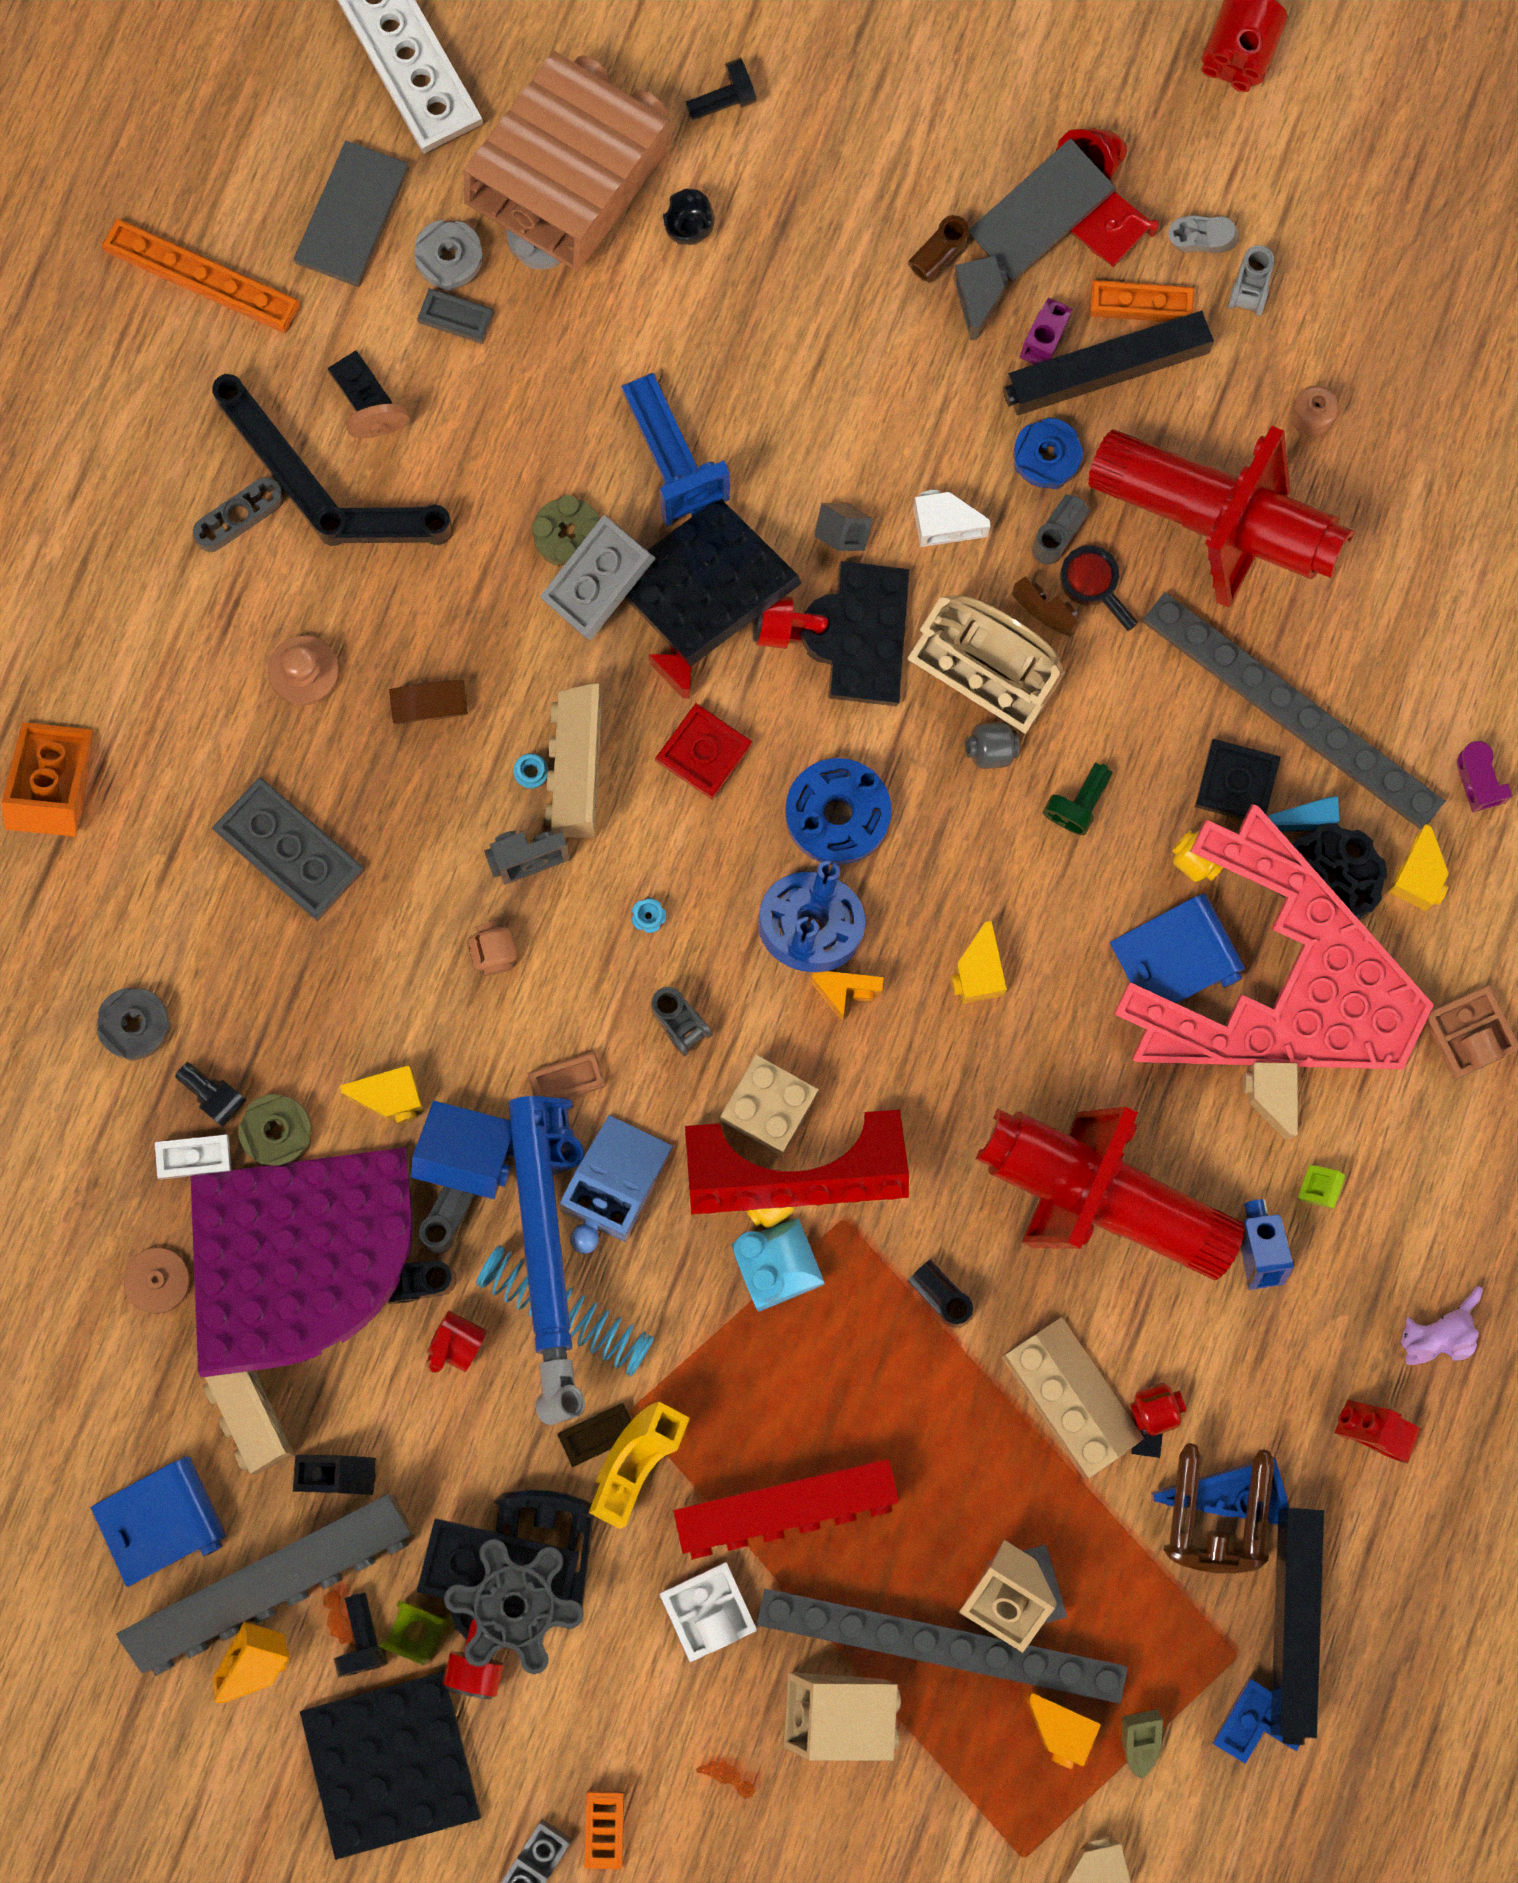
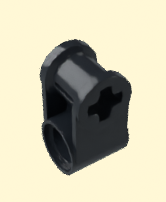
M441 1261L405 1263L400 1273V1281L389 1298L388 1304L408 1303L423 1298L449 1294L456 1285L455 1271ZM436 1269H444L447 1275L445 1284L439 1288H433L429 1282L431 1273Z

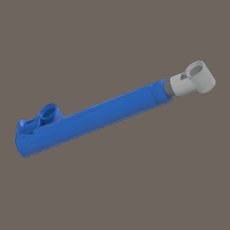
M524 1096L512 1099L508 1104L533 1332L536 1334L534 1338L536 1353L543 1354V1363L539 1364L542 1394L536 1401V1412L543 1423L554 1425L579 1417L585 1408L584 1396L580 1389L575 1386L572 1360L567 1359L566 1352L572 1349V1339L569 1333L570 1321L553 1175L579 1166L584 1158V1150L580 1141L574 1137V1131L569 1126L568 1110L573 1107L571 1100L542 1096Z

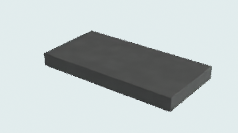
M1070 138L969 229V234L989 257L996 256L998 266L1004 267L1007 277L1014 282L1113 194L1116 188Z
M345 140L295 254V264L358 287L407 175L409 164Z
M261 777L248 788L212 827L213 831L316 921L328 911L365 870L361 864Z

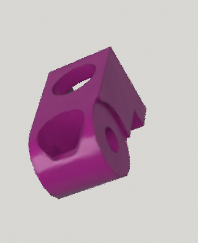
M1048 297L1024 341L1019 358L1032 364L1052 359L1068 325L1073 308Z
M1481 741L1469 743L1457 758L1459 775L1472 813L1506 804L1513 797L1508 783L1499 786L1492 766L1493 751L1489 745Z

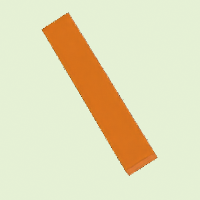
M116 218L101 246L102 250L108 254L286 334L301 306L299 300L119 218Z

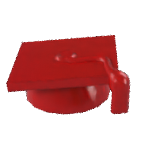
M1114 192L1070 232L1082 241L1092 253L1114 267L1146 232L1151 237H1154L1158 231L1159 223L1157 220H1149Z

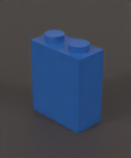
M433 1100L413 1154L411 1178L495 1200L499 1186L506 1187L511 1170V1166L507 1165L508 1159H514L510 1120Z

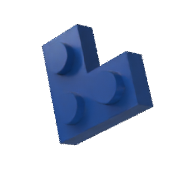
M1248 1678L1213 1739L1212 1744L1246 1764L1264 1732L1282 1743V1736L1271 1735L1272 1692ZM1284 1744L1294 1751H1297L1300 1746Z

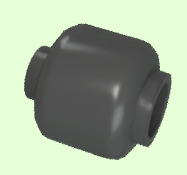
M1005 722L978 724L973 728L971 736L966 737V755L968 758L972 757L975 765L980 769L1007 767L1012 763L1013 758L1018 757V734L1015 730H1011L1010 726Z

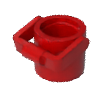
M448 1310L426 1353L429 1354L428 1370L432 1373H437L443 1369L444 1362L466 1372L475 1358L487 1330Z

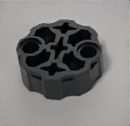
M1338 824L1319 825L1316 830L1305 836H1300L1292 844L1300 854L1306 851L1307 848L1311 849L1306 861L1359 920L1365 919L1377 907L1382 899L1381 892L1384 880L1387 878V867L1385 860L1374 849L1373 840L1360 830L1351 831L1341 828ZM1346 844L1356 845L1360 849L1361 857L1353 858L1349 856L1345 849ZM1322 845H1323V848H1324V855L1321 854V853H1322ZM1332 872L1337 875L1333 884L1327 880ZM1365 878L1368 879V880H1364V881H1361V882H1358V881H1357V880H1359V879H1365ZM1367 891L1364 903L1355 908L1354 905L1358 895Z

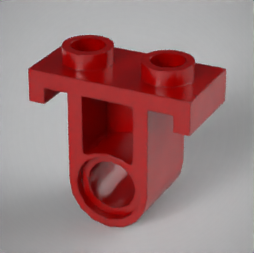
M1347 1400L1345 1407L1339 1414L1338 1425L1334 1433L1345 1439H1352L1386 1457L1408 1464L1421 1428L1400 1418L1401 1414L1391 1409Z

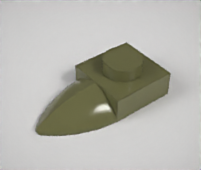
M1158 1709L1122 1716L1121 1745L1126 1753L1130 1769L1140 1779L1144 1778L1151 1771L1160 1754L1163 1718Z

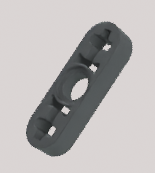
M260 478L202 517L193 527V536L197 545L207 552L217 551L278 510L284 499L280 485L274 479ZM263 489L272 492L273 499L268 502L265 498L261 499L262 495L260 492ZM249 498H252L253 503L258 508V511L255 513L251 504L247 501ZM239 506L246 508L248 516L243 522L234 523L229 520V513L233 508ZM221 517L223 518L226 526L230 529L227 532H225L223 526L221 527V524L218 520ZM206 528L215 531L216 538L211 541L208 537L204 538L205 534L203 531Z

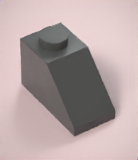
M996 256L958 264L955 267L954 282L970 340L978 339L1001 302L1004 287H1008L1005 268L998 266Z

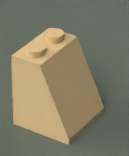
M788 1673L784 1748L809 1761H894V1750L897 1749L899 1744V1734L895 1727L896 1712L899 1711L901 1705V1696L897 1689L898 1684L879 1678Z

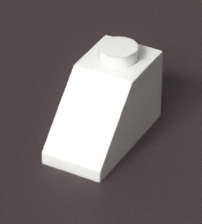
M929 490L915 497L913 511L920 547L988 537L991 527L990 520L952 493H940L939 490Z

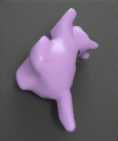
M1476 1286L1456 1310L1450 1311L1428 1326L1416 1324L1410 1317L1406 1318V1327L1400 1341L1402 1347L1408 1353L1405 1357L1406 1364L1418 1365L1434 1359L1441 1352L1448 1354L1452 1360H1464L1475 1352L1479 1332L1474 1327V1319L1470 1314V1310L1480 1301L1483 1292L1480 1286Z

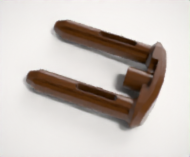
M1193 1443L1186 1444L1179 1454L1170 1544L1165 1545L1163 1550L1168 1558L1175 1563L1198 1571L1235 1574L1260 1569L1269 1561V1556L1264 1553L1274 1470V1461L1270 1451L1261 1449L1252 1460L1242 1550L1233 1549V1551H1228L1229 1534L1219 1531L1207 1532L1206 1548L1198 1549L1191 1545L1196 1516L1195 1509L1201 1455L1197 1445ZM1188 1495L1184 1527L1181 1528L1184 1497ZM1260 1501L1257 1532L1254 1534L1257 1503Z

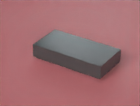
M429 288L417 319L420 324L483 344L494 316V310Z

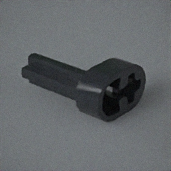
M741 57L724 64L731 83L730 85L685 102L692 121L738 103L742 108L757 102L752 82Z
M366 1592L344 1598L357 1651L334 1658L338 1678L388 1665L385 1649L378 1646Z

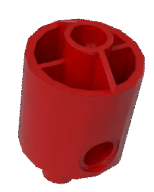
M1224 0L1201 58L1203 62L1201 67L1202 73L1208 77L1220 78L1229 82L1235 90L1240 92H1248L1251 86L1262 83L1288 19L1287 12L1283 6L1276 0Z

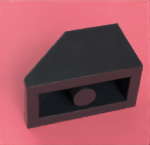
M295 1454L293 1492L373 1495L376 1478V1458Z

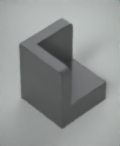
M822 503L814 535L837 551H865L873 518L850 504Z

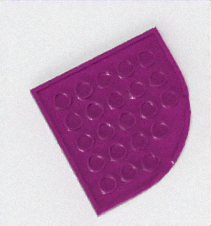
M406 1147L291 1162L282 1166L268 1165L190 1176L198 1373L201 1378L296 1364L322 1354L321 1350L334 1345L340 1340L343 1343L363 1329L379 1313L400 1281V1273L410 1254L413 1235Z

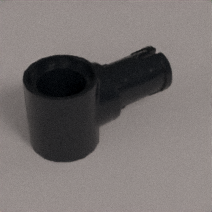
M186 1062L175 1075L178 1081L197 1096V1101L200 1103L199 1108L222 1127L227 1124L246 1101L241 1094L224 1080L220 1082L216 1079L211 1080L190 1062Z

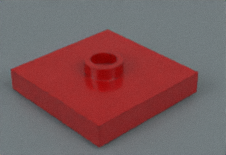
M695 703L655 757V761L713 800L752 747L753 741Z

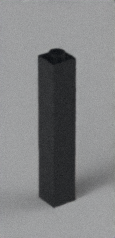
M1201 310L1008 373L1006 386L1003 387L1004 398L1009 407L1013 406L1016 415L1019 416L1207 355L1211 350L1214 340Z
M1289 1507L1278 1509L1271 1735L1282 1736V1744L1305 1745V1738L1317 1739L1324 1510Z

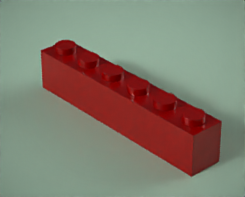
M887 1459L675 1509L673 1514L682 1554L690 1553L693 1560L713 1555L712 1547L726 1544L728 1551L748 1547L749 1538L762 1536L765 1543L785 1538L784 1530L798 1527L800 1534L820 1530L821 1521L834 1519L836 1526L857 1521L856 1513L870 1510L871 1517L892 1513L891 1505L899 1503L890 1461Z

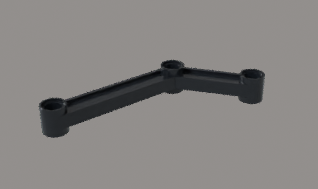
M223 374L214 381L212 393L220 410L230 420L325 544L330 546H338L342 543H430L441 545L449 541L453 533L452 523L448 511L441 505L434 504L427 507L338 508L244 387L241 380L235 375ZM229 390L238 391L237 395L232 399L226 400L222 398L225 392ZM438 519L445 522L439 530L427 528L428 524L433 520ZM331 520L340 522L339 527L334 531L323 529L324 525Z

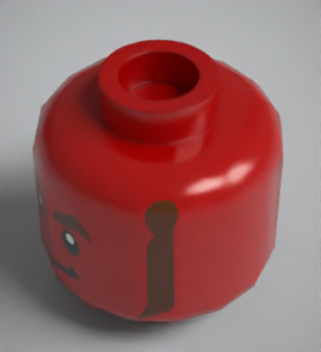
M1160 1383L1137 1391L1134 1396L1135 1402L1130 1403L1139 1431L1145 1430L1150 1436H1156L1179 1428L1182 1422L1180 1414L1187 1412L1180 1391L1172 1392L1170 1386L1166 1383Z

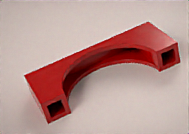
M900 1109L864 1112L862 1132L856 1143L844 1155L826 1165L802 1171H778L749 1162L737 1154L728 1144L723 1135L721 1123L685 1126L691 1215L909 1198V1170Z

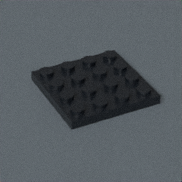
M721 499L704 507L703 510L696 513L647 550L655 557V560L625 596V599L691 667L802 583L799 575Z
M445 1671L300 1711L335 1860L482 1818L451 1692L442 1684Z

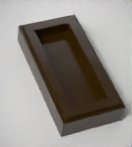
M624 1403L557 1434L572 1468L612 1449L621 1433L632 1421Z

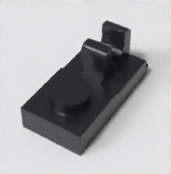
M357 350L328 367L329 374L356 412L375 405L392 404V401Z

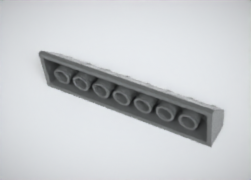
M387 1494L116 1633L140 1672L147 1673L153 1671L154 1675L157 1676L175 1666L173 1659L185 1653L188 1659L208 1650L209 1647L206 1642L220 1636L222 1641H225L237 1635L241 1628L240 1625L244 1622L254 1619L255 1623L258 1624L276 1614L274 1607L286 1601L289 1607L309 1598L307 1590L319 1584L324 1590L342 1581L340 1573L354 1567L357 1573L375 1564L376 1561L373 1556L385 1550L388 1551L390 1556L408 1547L407 1539L414 1536V1533L396 1496Z

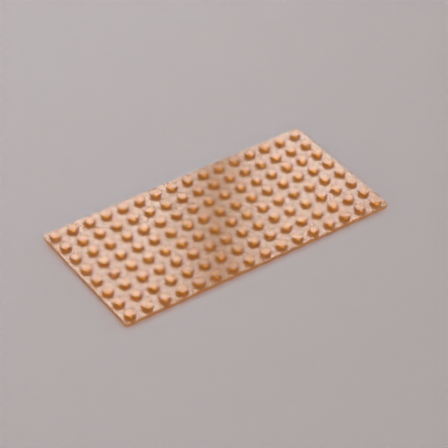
M842 1220L811 1247L825 1285L760 1312L757 1311L753 1300L750 1301L632 1408L631 1414L635 1418L647 1406L659 1401L690 1418L678 1450L667 1456L707 1502L889 1459L899 1503L891 1505L892 1513L871 1517L870 1510L856 1513L857 1521L836 1526L834 1519L821 1521V1529L800 1534L798 1527L784 1530L785 1538L765 1543L762 1536L748 1539V1548L789 1594L1000 1639L959 1612L987 1566L986 1561L991 1560L1004 1540L1021 1551L1047 1545L1067 1617L1043 1624L1029 1645L1128 1666L1121 1704L832 1642L862 1677L886 1679L898 1684L897 1689L900 1692L901 1705L899 1711L896 1712V1716L1021 1857H1027L1127 1763L1126 1753L1121 1745L1122 1716L1158 1709L1163 1718V1729L1236 1660L1237 1654L847 1221ZM1028 1692L1101 1724L1084 1767L1074 1763L1071 1770L1051 1760L1054 1753L1046 1750L1026 1700Z

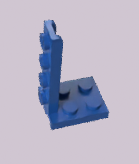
M650 373L622 385L621 390L665 482L664 486L660 488L661 516L666 527L673 525L674 519L688 513L694 516L703 510L704 506L718 500L729 501L730 472L725 461L717 464L715 462H708L697 467L654 374Z

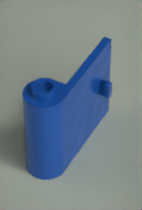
M1206 893L1180 904L1110 942L1131 983L1174 1003H1179L1211 985L1221 983L1223 988H1226L1242 979L1240 973L1246 969Z
M190 1456L161 1468L90 1507L126 1587L134 1585L190 1554L201 1551L202 1556L209 1555L223 1547L221 1541L227 1537Z

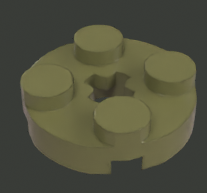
M566 495L547 503L540 509L532 525L537 551L552 565H565L600 520L598 514L589 504L571 495ZM564 525L567 527L570 525L574 526L573 533L575 537L570 539L566 536L561 539L559 537L561 534L560 528Z
M269 1094L254 1100L245 1110L246 1113L239 1124V1140L245 1152L261 1165L282 1166L295 1162L310 1147L312 1135L311 1120L306 1110L295 1100L283 1095ZM276 1121L279 1126H285V1131L281 1133L282 1137L278 1140L273 1136L268 1138L266 1136V1132L270 1130V1123Z

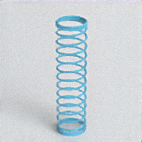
M498 1245L484 1264L476 1284L484 1288L496 1277L492 1287L493 1295L499 1294L508 1284L504 1301L506 1303L511 1301L520 1292L516 1304L517 1309L520 1310L530 1301L529 1296L520 1306L521 1299L528 1285V1277L526 1276L518 1289L509 1298L508 1294L524 1262V1258L520 1260L508 1279L495 1292L500 1276L512 1255V1251H510L495 1271L505 1252V1247ZM569 1288V1290L566 1293L567 1301L573 1291V1288ZM585 1295L580 1297L569 1313L570 1329L585 1299ZM597 1302L593 1303L577 1327L570 1333L571 1337L583 1325L577 1341L578 1346H582L596 1331L589 1351L591 1354L595 1353L609 1337L602 1354L603 1361L608 1360L621 1345L614 1362L615 1368H619L634 1351L626 1370V1375H629V1377L633 1376L651 1347L654 1337H651L650 1334L646 1336V1332H642L628 1353L618 1363L634 1325L632 1324L628 1327L615 1347L606 1356L609 1345L622 1318L619 1317L601 1342L594 1348L597 1337L609 1314V1310H606L591 1332L581 1342L585 1329L597 1306ZM531 1305L528 1313L529 1317H532Z

